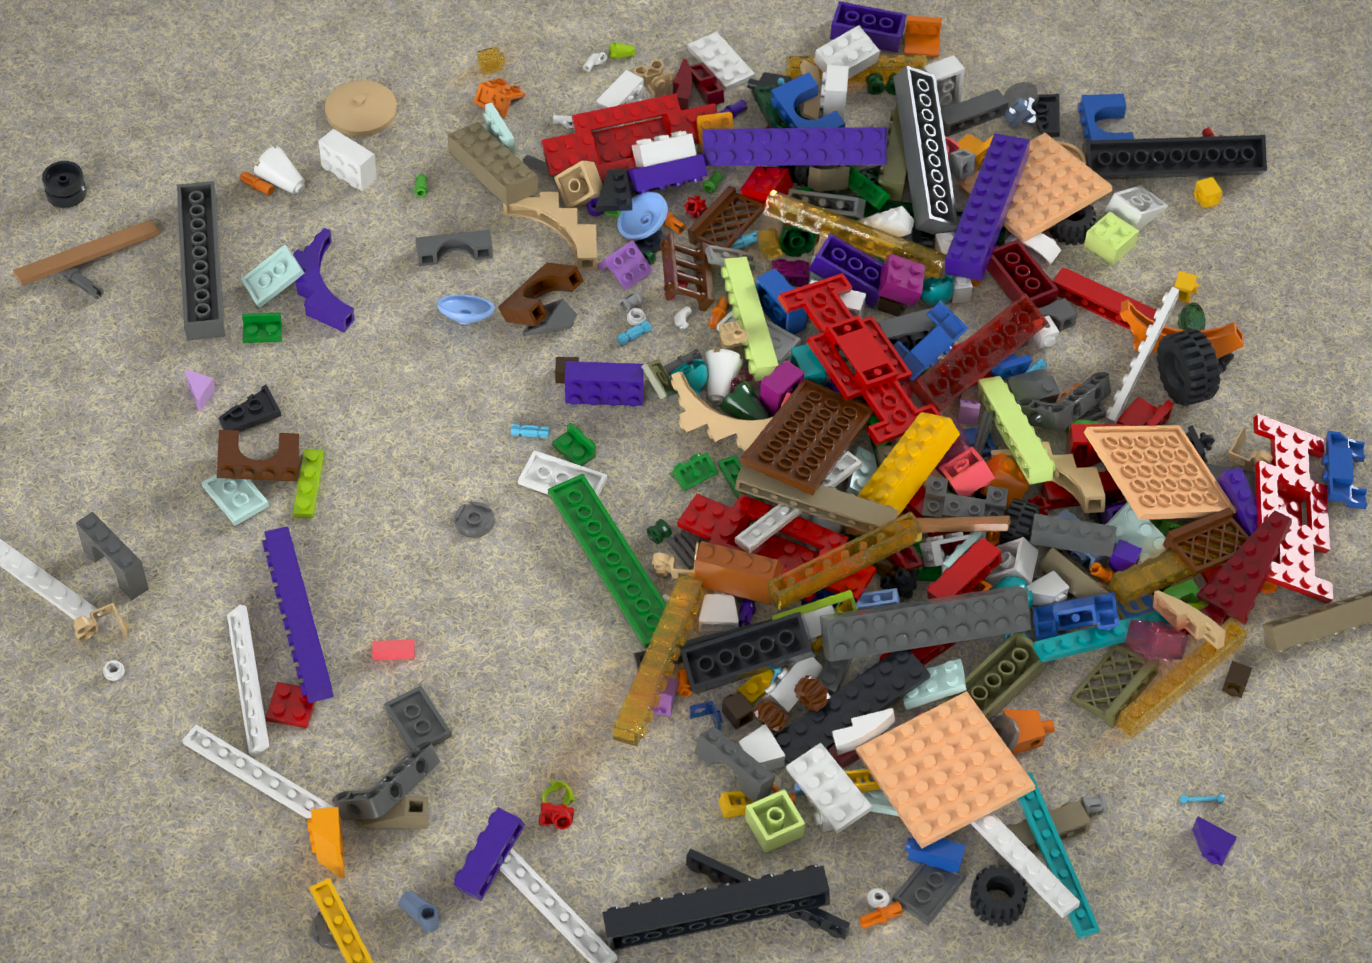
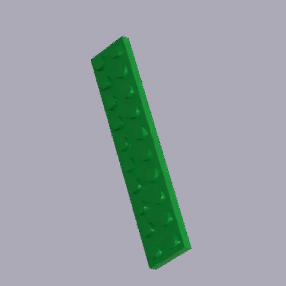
M580 474L549 488L548 495L643 647L647 648L681 632V626L585 475Z

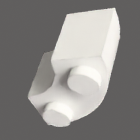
M1011 233L1005 243H1010L1018 238ZM1039 233L1024 243L1020 241L1040 267L1050 265L1061 252L1056 241L1043 233Z

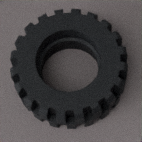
M1192 328L1164 336L1157 348L1158 372H1160L1161 382H1163V387L1168 392V396L1175 403L1182 406L1196 404L1213 398L1219 390L1221 381L1219 374L1221 372L1218 366L1219 360L1216 357L1215 349L1211 346V341L1206 338L1204 333Z

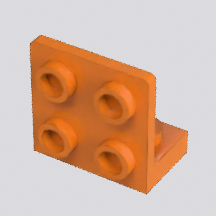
M907 15L904 55L938 58L942 18Z
M496 78L495 80L479 83L474 103L485 108V104L492 102L499 115L506 117L511 100L525 97L526 93L521 91L520 87L509 85L504 79Z

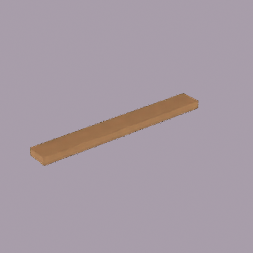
M150 219L14 269L13 274L23 286L160 235L159 229Z
M1010 516L903 518L896 520L892 533L1007 531L1010 526ZM846 526V534L848 535L869 534Z

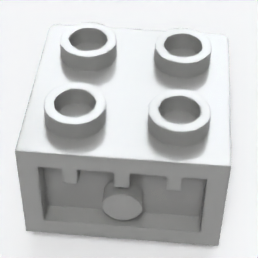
M963 532L945 534V539L943 535L925 538L926 542L919 544L924 567L943 565L945 556L943 549L940 548V544L970 539V535H963Z

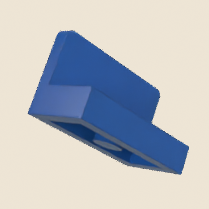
M1015 354L987 361L985 367L993 377L1001 376L1003 380L1025 373L1033 360L1029 355L1018 358Z

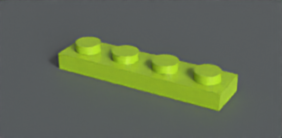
M304 449L293 517L314 518L325 455L324 450Z

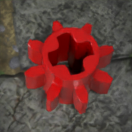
M696 195L694 198L688 197L687 203L684 204L686 214H691V218L700 217L708 209L705 203L706 200H700V196Z
M1035 496L1032 500L1028 499L1027 502L1039 506V514L1048 516L1051 504H1047L1046 498Z

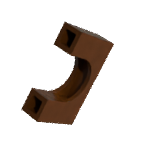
M546 262L498 308L506 322L537 326L548 315L541 300L537 298L551 291L573 292L584 280L577 266Z
M219 430L217 478L298 482V433H279L278 452L266 460H253L244 456L239 450V431Z

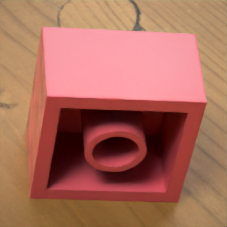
M970 447L939 467L945 479H948L949 486L957 495L970 497L976 490L986 487L995 479L984 459L973 447Z

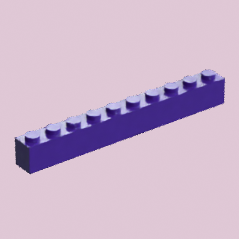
M286 526L264 531L263 549L264 552H269V555L266 556L268 568L273 567V571H270L272 583H277L274 590L276 598H281L282 601L278 603L280 613L286 616V618L282 619L285 631L289 630L290 634H287L289 647H294V650L291 651L294 663L298 662L299 665L295 667L297 678L303 680V683H300L302 696H307L308 703L333 698L330 677L289 528Z

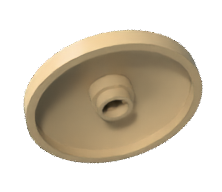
M359 80L345 83L334 89L325 102V114L329 124L337 131L351 136L376 134L386 129L393 122L397 113V104L393 93L387 87L373 81Z

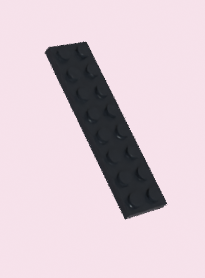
M909 649L892 652L831 695L829 701L822 709L807 712L780 733L773 736L785 754V762L790 764L819 743L828 750L835 744L832 731L851 727V718L887 709L931 677L929 671Z

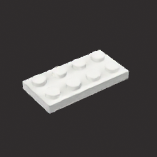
M718 32L688 44L687 49L700 63L703 62L713 72L717 83L725 91L748 82L750 78L755 79V73Z
M732 311L717 324L718 331L720 324L737 321L736 318H733ZM765 319L777 361L780 365L791 354V348L800 345L801 339Z
M534 450L518 479V484L548 494L549 488L584 474L597 496H599L607 481V475Z
M821 743L786 766L787 772L837 834L873 810L872 805Z

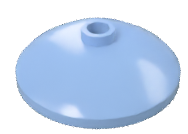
M646 192L632 199V211H621V214H619L618 230L629 240H641L653 235L666 219L668 212L666 200L658 193Z
M449 295L440 298L437 302V308L442 314L463 325L479 322L490 317L494 313L495 308L490 301L471 295Z

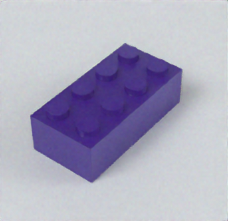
M839 1L831 24L830 39L834 40L853 28L860 26L878 49L898 53L905 31L907 14Z
M696 154V156L647 167L626 169L630 191H635L636 194L650 192L652 188L653 190L667 189L669 184L670 186L685 185V181L698 182L703 180L702 177L708 176L703 154Z
M829 233L808 270L823 279L843 273L852 286L851 290L865 293V304L872 308L880 298L878 292L883 264Z
M566 361L565 403L573 405L643 406L644 370L641 366L644 364Z

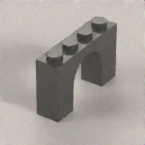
M93 511L76 522L83 551L95 563L106 557L115 571L119 588L131 600H134L148 590L142 561Z

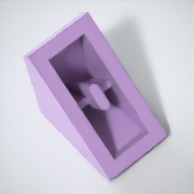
M186 370L188 386L197 409L200 411L215 391L214 380L211 377Z
M959 398L957 423L977 425L980 411L978 400Z

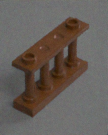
M669 232L661 240L660 248L662 249L666 300H670L675 293L695 298L701 311H707L715 301L712 269L705 251L709 245L708 243L702 242L698 248L692 249L674 243L673 232ZM675 251L693 256L694 263L675 257ZM676 265L694 270L696 277L678 272ZM678 280L694 284L697 287V291L678 286Z

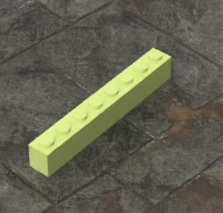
M747 257L726 258L724 266L721 267V276L725 278V290L729 291L728 298L729 304L733 305V318L737 319L740 327L745 329L749 335L748 341L741 343L745 347V359L749 361V373L753 374L754 381H762L765 376L773 373L774 369L779 365Z
M1001 376L979 379L978 397L986 411L994 414L993 423L1028 483L1035 484L1053 480L1055 463L1049 458L1047 449L1043 448L1033 426L1029 425L1027 416L1023 415L1021 407L1016 403L1013 393H1010L1007 383H1004Z

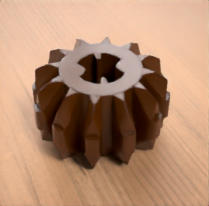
M813 675L802 677L794 688L800 703L804 704L805 708H809L810 711L822 709L830 698L828 689Z
M762 699L753 711L755 718L763 725L766 724L769 730L774 733H780L782 729L784 730L790 720L789 716L769 699Z

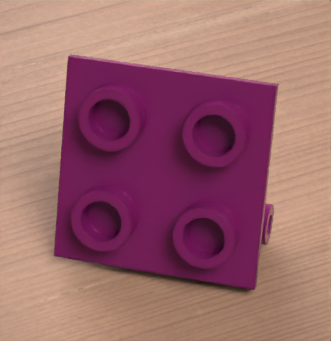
M772 260V270L776 269L780 274H783L787 282L789 277H792V286H794V278H796L795 286L797 287L809 284V262L804 260Z

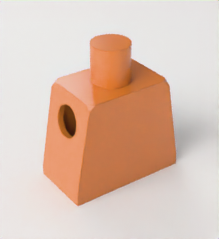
M1037 710L1003 711V714L1014 719L1019 727V739L1015 748L1011 751L1013 755L1042 746L1045 734L1053 733L1055 730L1053 720L1041 721L1039 711Z

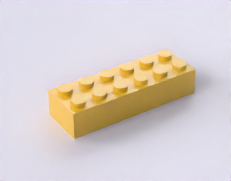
M921 412L857 497L871 499L875 503L884 506H892L894 509L899 510V516L960 435L951 418Z

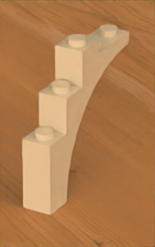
M540 192V197H527L508 206L503 203L504 215L536 220L556 230L564 237L576 256L578 270H597L596 224H578L577 208H559V192Z
M683 372L671 375L673 378L671 384L680 396L678 398L679 404L682 409L685 408V412L679 414L680 419L678 421L682 430L686 432H692L708 425V435L715 442L737 434L736 442L738 447L746 451L773 418L752 421L724 415L711 408L698 397L690 387Z
M1049 441L1041 442L1043 448L1047 449L1049 458L1055 463V472H1053V480L1051 481L1070 492L1080 503L1084 513L1104 512L1105 493L1097 467L1076 468L1073 454L1052 455ZM1009 449L991 450V459L1003 453L1016 462Z

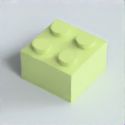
M1109 212L1087 231L1084 246L1114 265L1136 245L1139 230Z
M785 789L746 806L745 820L765 853L804 837L805 822Z

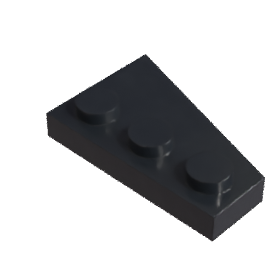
M1059 94L1039 95L1037 104L1031 107L1036 113L1035 124L1040 135L1046 133L1050 137H1060Z
M608 170L596 204V212L632 211L633 204L627 170Z
M267 384L261 387V391L255 395L252 393L241 405H235L218 417V420L223 430L242 431L281 417V411Z

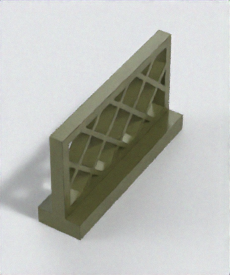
M1115 644L1072 694L1070 701L1106 720V725L1114 728L1158 674L1159 660L1153 657L1148 660ZM1116 652H1119L1123 654L1125 658L1114 660L1113 655ZM1139 662L1143 666L1132 669L1130 663ZM1127 664L1128 670L1117 671L1116 665ZM1103 667H1113L1114 672L1102 673ZM1130 675L1131 680L1129 682L1120 683L1119 677ZM1116 677V684H1105L1104 679ZM1095 680H1101L1103 686L1091 687L1090 683ZM1119 689V695L1109 697L1108 690ZM1105 692L1106 697L1094 699L1093 693ZM1090 693L1091 697L1090 700L1084 701L1078 698L1080 695ZM1108 703V708L1102 711L1096 707V704Z

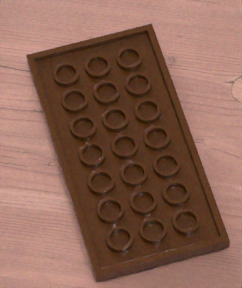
M804 378L741 456L740 463L813 496L873 417L874 411L871 407L856 400L850 399L846 401L842 394Z

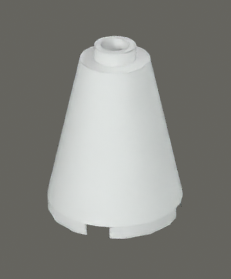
M276 146V148L270 147L259 158L261 162L259 166L255 165L254 167L256 176L292 194H299L305 188V180L279 146Z
M713 349L706 352L705 364L709 373L707 381L708 399L715 405H720L724 398L732 391L743 365V358L740 359L738 353L727 349H720V352H714Z

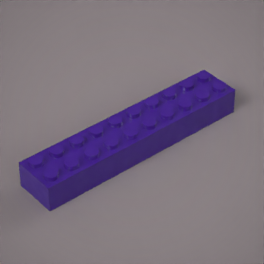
M887 127L702 129L705 166L887 165Z
M994 133L945 257V274L982 281L1029 158L1030 139Z

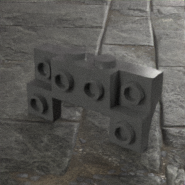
M928 476L921 518L1004 516L1008 489L988 486L985 500L946 493L948 479Z

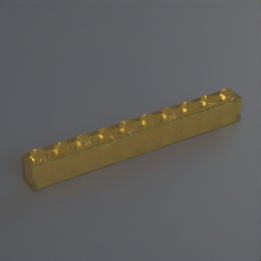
M774 190L767 198L763 211L764 215L826 238L831 233L858 250L885 260L891 253L925 265L924 274L936 279L939 278L946 257L944 253Z
M683 574L679 575L614 724L613 740L638 747L640 740L645 739L648 729L646 727L647 723L652 722L654 717L653 709L658 707L660 703V692H664L668 681L666 678L672 675L674 669L673 662L674 660L677 661L680 655V645L684 646L687 638L686 631L691 630L693 624L692 617L693 615L696 616L699 610V600L703 601L706 592V589H703L704 580Z

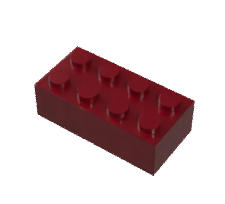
M1019 239L993 250L986 269L1022 315L1057 301L1059 289Z

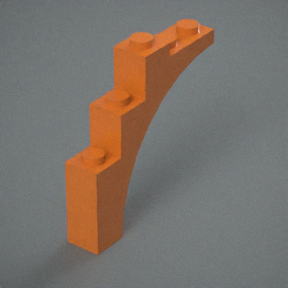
M1129 300L1121 302L1120 316L1123 321H1127L1130 325V330L1134 335L1133 347L1139 352L1138 348L1142 340L1146 341L1148 337L1146 332L1149 325H1154L1155 321L1147 318ZM1235 322L1218 328L1199 330L1211 341V346L1215 349L1217 358L1244 347V335ZM1164 326L1151 354L1157 351L1159 343L1164 336L1183 330Z

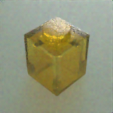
M497 46L477 51V63L482 74L486 75L503 70L505 58Z
M775 227L757 232L758 246L765 259L783 255L782 248L779 245V235Z

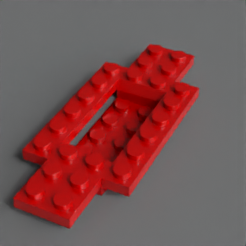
M675 93L572 115L575 133L541 140L549 176L558 175L581 161H590L595 163L603 184L608 170L636 167L632 145H636L638 140L651 139V141H654L656 136L669 135V137H672L671 133L686 131V134L693 135L694 145H699L696 118L701 115L718 113L716 105L714 103L681 110L677 94ZM662 116L661 118H657V119L647 120V121H643V122H638V123H633V124H629V125H624V126H619V127H614V128H610V129H605V130H600V131H595V132H593V130L603 129V128H607V127H612V126H617V125H622V124H626V123H631V122H636V121H640V120H645V119H650V118H655V117Z
M697 493L677 521V527L709 540V543L746 552L735 543V537L751 526L750 520L756 522L772 510L774 506L741 493L731 508ZM798 516L778 532L821 549L819 553L777 535L771 536L751 552L752 554L779 560L783 565V570L777 589L810 603L818 591L821 592L822 589L835 594L851 590L857 603L876 573V567L842 554L849 543V537Z

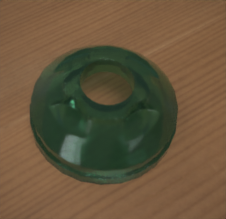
M1195 302L1184 305L1178 314L1179 328L1182 330L1191 328L1196 330L1205 329L1206 320L1202 307Z

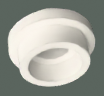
M633 308L627 314V321L633 326H640V323L646 321V315L643 310Z
M117 660L107 662L103 668L105 678L111 681L122 678L125 673L123 664Z
M875 888L868 893L867 902L873 909H876V907L882 908L889 904V894L885 890ZM875 896H880L882 899L877 900Z

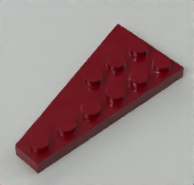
M1274 510L1197 593L1198 599L1246 625L1248 621L1247 616L1250 610L1254 608L1257 594L1261 592L1270 573L1272 561L1276 559L1278 548L1284 542L1291 527V518Z

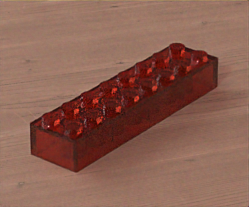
M1024 293L908 386L924 406L933 403L938 412H940L1049 324V322L1027 294Z

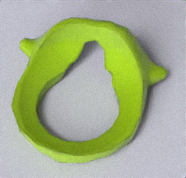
M551 780V785L543 791L541 798L542 802H547L548 794L565 787V797L562 804L567 806L570 802L576 801L571 787L561 780Z

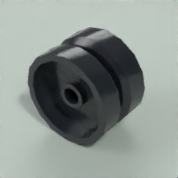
M58 161L50 164L42 173L46 198L53 206L70 208L78 205L86 197L87 188L83 171L76 163Z

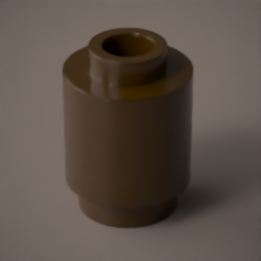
M876 552L869 560V565L876 567V573L880 577L887 575L891 579L895 578V573L899 566L886 554Z

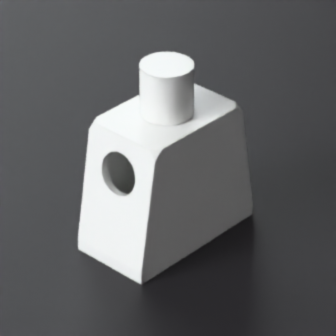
M713 591V594H706L700 612L698 632L718 633L738 628V615L734 596L725 595V593Z
M766 724L738 742L740 748L768 770L784 766L785 754Z

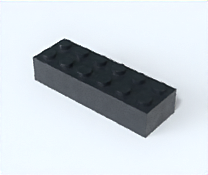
M801 612L680 650L691 690L696 694L816 656L805 617Z

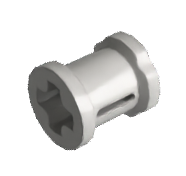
M632 290L628 296L620 298L618 304L622 311L628 314L632 308L643 304V298L637 290Z
M1103 793L1097 797H1081L1080 803L1087 815L1098 811L1102 813L1107 812V803Z

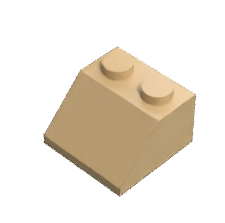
M581 161L554 177L566 208H577L587 205L590 200L599 198L603 187L595 163L590 161Z

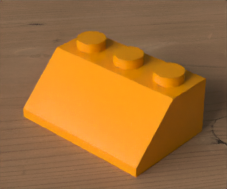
M338 807L311 809V818H307L312 853L317 854V860L338 877L345 878L344 843Z

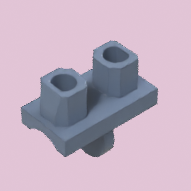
M1019 97L1013 105L1014 109L1010 107L1006 109L1004 118L1010 121L1009 127L1011 129H1015L1021 122L1022 124L1032 125L1036 121V113L1031 108L1034 99L1030 97L1025 101Z

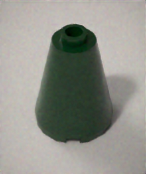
M790 209L784 214L779 236V246L784 254L790 257H801V254L806 252L808 254L813 250L816 237L803 214L799 210Z
M747 381L738 384L735 387L737 390L733 393L730 392L720 404L722 412L733 418L752 421L771 418Z

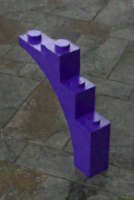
M323 228L320 233L316 234L312 243L305 247L304 252L297 249L293 254L305 273L296 280L295 285L297 294L306 298L304 302L306 316L345 333L355 320L354 308L333 295L325 285L320 274L322 259L332 243L331 231Z

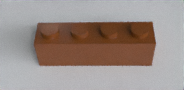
M701 541L695 559L694 585L772 605L783 565L776 559Z

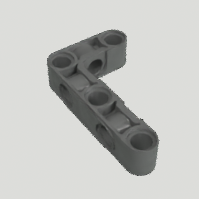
M1106 372L1095 373L1056 403H1047L1028 398L1020 399L1016 403L1020 405L1023 415L1027 416L1029 425L1062 430L1111 394L1110 377Z
M426 741L417 745L371 789L344 791L335 795L332 798V802L339 809L340 819H373L385 815L439 764L440 760L432 743Z

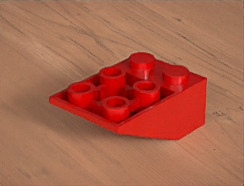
M1071 424L1066 444V454H1073L1076 468L1090 467L1100 463L1102 460L1084 434L1086 428L1130 425Z

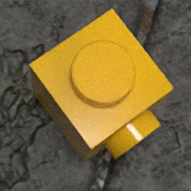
M1213 177L1196 182L1194 189L1195 199L1203 208L1214 207L1220 204L1223 192Z
M1179 271L1174 288L1179 289L1177 300L1189 303L1192 294L1196 295L1199 286L1196 283L1197 275Z

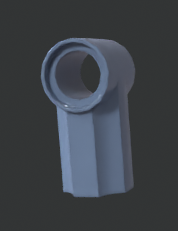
M412 890L406 891L401 896L398 906L416 920L422 930L432 932L439 927L440 921L435 905L425 902Z

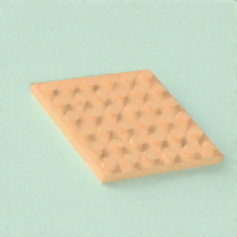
M1043 133L1030 141L1029 158L1003 226L1024 243L1110 193L1112 185L1053 138ZM980 170L975 172L974 175L957 182L958 188L968 197L971 194Z
M1180 425L1087 427L1084 431V434L1139 520L1206 517L1229 507L1235 514L1236 509Z
M967 691L856 747L857 755L921 849L1035 790L1033 781Z

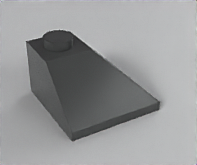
M564 299L544 305L548 315L537 326L527 325L522 334L528 336L558 332L564 329L568 330L574 325V319L578 314Z
M1044 369L1006 378L1016 402L1020 399L1028 398L1047 403H1056L1060 395L1054 376Z

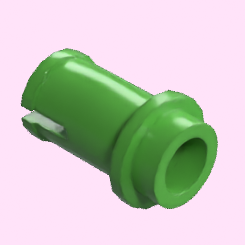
M714 172L710 179L703 183L704 191L709 194L714 193L717 186L723 181V175L720 172Z
M418 174L415 177L416 185L413 191L417 197H425L428 193V188L426 187L427 176Z

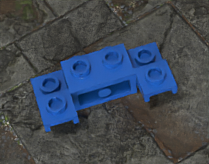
M942 301L937 303L926 314L936 326L910 351L899 340L893 345L912 373L909 379L911 382L928 366L930 368L934 367L939 362L937 358L942 353L944 355L949 353L953 349L951 345L969 329Z
M1328 431L1325 438L1326 454L1322 455L1321 464L1325 466L1322 473V481H1325L1328 500L1346 502V507L1366 509L1368 505L1366 502L1367 489L1352 486L1354 481L1353 461L1364 462L1365 442L1349 439L1341 432Z
M1115 592L1033 607L1037 641L1056 637L1058 631L1071 630L1083 626L1087 627L1097 624L1098 630H1112L1119 626Z

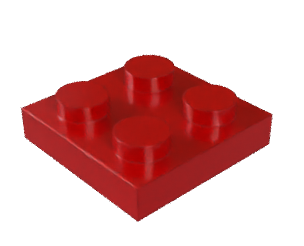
M277 682L265 717L266 721L308 728L316 702L308 703L307 696H302L299 685Z

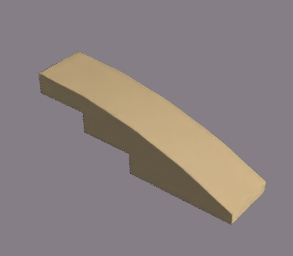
M803 60L800 64L801 73L804 75L809 72L818 84V96L801 103L799 108L801 116L810 120H816L819 118L821 97L819 68Z
M1158 590L1155 591L1153 608L1177 631L1185 628L1197 640L1205 638L1216 649L1224 647L1226 631L1211 618L1173 596Z

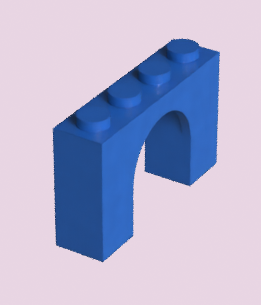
M809 72L771 90V104L779 110L781 119L783 121L786 120L789 128H845V122L837 111L816 120H806L796 114L795 109L797 106L818 96V84Z
M1124 94L1081 96V101L1077 104V111L1081 113L1080 125L1084 126V139H1134L1133 132L1111 133L1102 130L1096 125V122L1099 120L1124 118L1127 107Z
M913 837L908 838L905 850L909 851L907 858L909 861L920 864L926 863L930 867L959 873L966 845L941 838L921 849Z

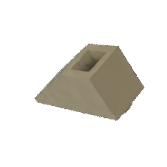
M403 797L385 815L379 818L363 819L362 828L428 829V797Z

